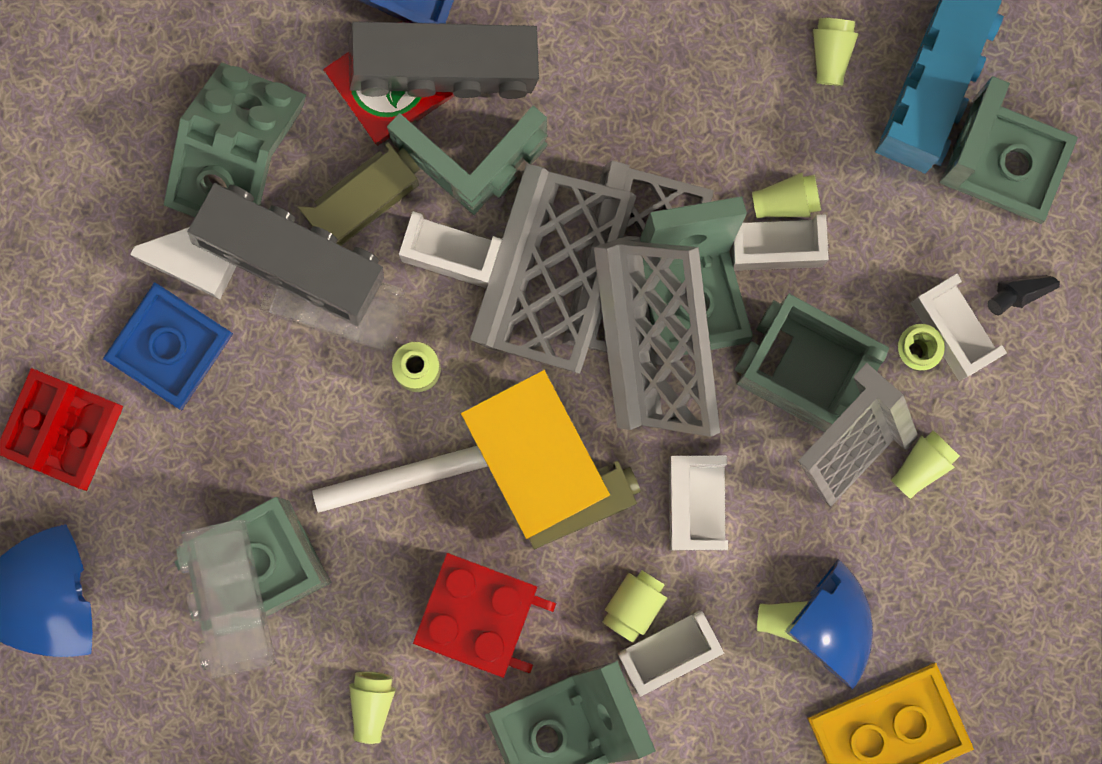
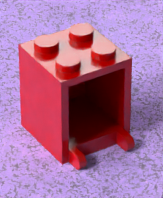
M447 553L413 644L504 678L508 666L531 674L534 665L512 657L531 604L554 612L557 603L535 596L538 586Z

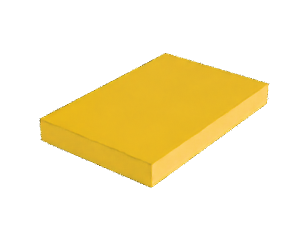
M545 370L461 413L526 540L610 496Z
M935 662L807 717L826 764H942L974 750Z

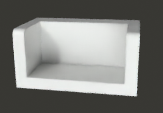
M413 211L399 257L404 263L487 288L502 239L493 236L492 240L425 220L421 213Z
M826 214L816 215L813 220L742 223L730 248V257L734 271L823 267L829 260Z
M955 274L922 294L910 304L922 323L934 327L943 337L945 344L943 357L958 381H961L1007 352L1002 345L995 348L958 289L957 285L962 280L958 274Z
M727 456L669 457L670 551L728 550V540H725V466L727 465Z
M697 611L617 653L639 697L724 654L703 611Z

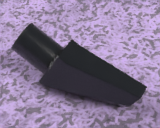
M1048 275L999 281L997 285L998 294L988 301V308L997 316L1004 313L1011 306L1023 308L1025 305L1059 288L1060 281Z

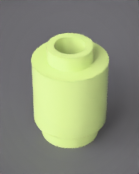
M410 342L404 344L396 351L392 360V371L395 378L402 387L409 391H426L432 388L440 377L441 366L434 350L424 343ZM412 357H420L424 361L423 370L416 374L410 373L406 367L408 360Z
M643 570L640 571L637 577L628 573L606 606L605 611L608 614L602 623L629 641L634 642L639 633L645 634L666 602L667 597L660 593L665 585Z

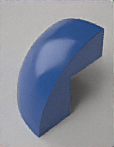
M66 524L36 533L19 542L0 557L1 643L24 652L52 657H74L90 655L92 653L91 604L85 601L82 596V586L80 583V575L84 568L75 541Z
M838 559L809 594L812 598L786 628L785 632L824 663L826 669L853 690L863 675L869 661L873 640V622L870 606L862 586L849 568Z

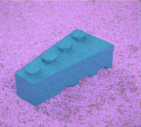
M939 0L875 153L925 174L934 164L941 166L951 144L948 136L953 123L958 124L967 107L969 99L964 96L970 81L974 83L977 81L985 64L986 57L981 55L987 39L990 41L994 40L1004 16L997 13L1002 0Z

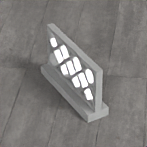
M613 160L603 166L599 182L600 185L628 192L631 190L632 181L650 186L659 202L640 214L633 205L630 215L632 218L627 224L628 227L635 223L641 234L645 227L642 218L661 206L664 210L672 209L669 201L677 196L685 194L700 198L699 204L711 202L714 192L711 189L629 168L630 165ZM661 188L673 191L674 193L665 197ZM607 198L594 206L593 213L600 227L615 218L620 201ZM589 225L588 234L593 232L591 225ZM608 233L607 235H605L607 241H608V238H609V234H610V233ZM598 240L584 248L581 262L586 271L596 266L594 247L600 245ZM596 277L593 278V279H591V282H592L593 285H594V282H595ZM584 284L574 290L570 307L572 316L587 307L590 296ZM601 307L588 348L607 353L606 342L596 339L600 320L603 319ZM582 321L576 324L578 329H580ZM570 329L564 332L562 344L574 346L576 341ZM655 354L656 365L663 366L665 362L662 359L660 360L659 355Z
M526 163L470 340L488 349L509 353L580 374L600 313L601 300L596 266L586 271L577 252L597 240L602 245L624 237L636 195L632 192L549 172L543 167ZM559 186L573 189L579 204L559 216L553 203ZM583 192L593 194V196L586 199ZM607 198L620 201L615 218L600 227L591 208ZM585 213L593 232L572 243L564 224ZM557 229L566 248L545 260L539 249L542 238ZM608 233H610V234H609L608 241H607L605 235H607ZM571 257L579 276L558 288L550 268ZM543 273L551 293L531 304L525 293L528 282ZM596 277L595 282H594V285H593L592 282H591V279H593V278ZM584 284L590 296L587 307L572 316L563 296ZM556 301L565 320L544 332L536 312ZM529 318L537 337L522 346L509 343L514 326L522 320ZM582 321L580 329H578L576 324ZM570 329L576 341L570 360L556 357L549 340ZM542 345L545 353L535 351L534 349Z
M625 236L594 247L617 428L632 430L643 425L709 437L720 433L699 247L645 243L640 241V237ZM643 258L653 269L652 274L647 280L644 273ZM674 259L683 260L685 280L682 284L669 269ZM660 279L674 295L668 305L654 290ZM648 304L659 316L653 326L650 322ZM680 305H682L690 317L691 327L688 330L674 314ZM665 326L668 327L679 341L673 351L660 336ZM654 350L665 362L659 371L656 369ZM685 351L695 361L696 374L694 376L680 361ZM671 371L685 387L680 396L675 393L665 380ZM660 396L670 407L666 415L662 414ZM691 396L700 406L702 421L697 420L685 405Z
M868 363L853 377L860 395L798 460L820 498L830 507L893 440L907 450L918 438L904 395Z

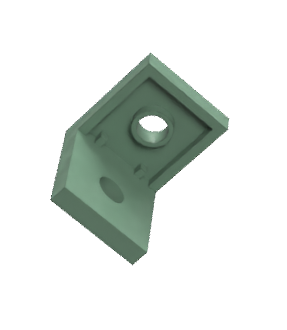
M221 62L180 118L164 206L196 217L213 186L208 179V174L220 177L225 182L227 188L229 185H235L244 189L254 197V203L261 205L271 157L301 113L306 95L292 90L285 84L266 80L248 73L241 67L230 66Z
M992 76L971 101L970 111L962 130L957 136L952 149L954 151L939 183L1042 224L1047 218L1078 137L1002 107L1001 105L1010 83ZM1019 152L1027 158L1029 168L1026 174L1018 176L1007 170L1005 158L1008 153Z
M532 106L469 175L400 113L387 126L393 145L399 150L404 148L419 168L474 216L493 194L499 199L504 196L516 182L517 177L514 174L521 163L525 160L528 164H532L548 145L545 142L548 137L547 117L535 106Z
M742 196L650 212L640 241L645 243L699 247L711 350L746 344L753 337L729 253L747 215ZM643 258L644 273L647 280L652 274L653 269ZM674 259L669 269L682 284L685 280L683 260ZM660 279L654 290L668 305L674 295ZM648 304L650 322L653 326L659 316ZM680 305L674 314L688 330L691 327L690 317L687 311ZM665 326L660 336L673 351L679 341L668 327Z
M618 661L583 670L485 714L505 764H609L640 759L656 751ZM544 725L553 728L558 737L557 746L550 753L542 751L536 742V734Z

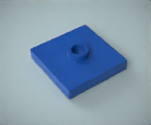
M154 282L103 359L182 411L233 336V333Z

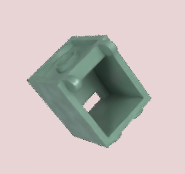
M788 294L781 303L773 300L771 305H769L756 328L757 331L763 333L758 344L753 341L750 342L734 370L742 374L737 385L825 432L860 395L853 377L866 363L878 371L887 356L889 347L801 299ZM781 330L792 336L793 339L771 377L758 369L778 332Z
M277 496L190 542L194 551L174 561L178 571L200 561L220 599L225 612L205 622L209 631L231 621L234 628L249 627L332 583L290 501Z

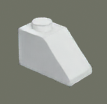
M190 227L134 247L131 256L136 260L218 299H221L236 268L235 265L193 245L187 232Z

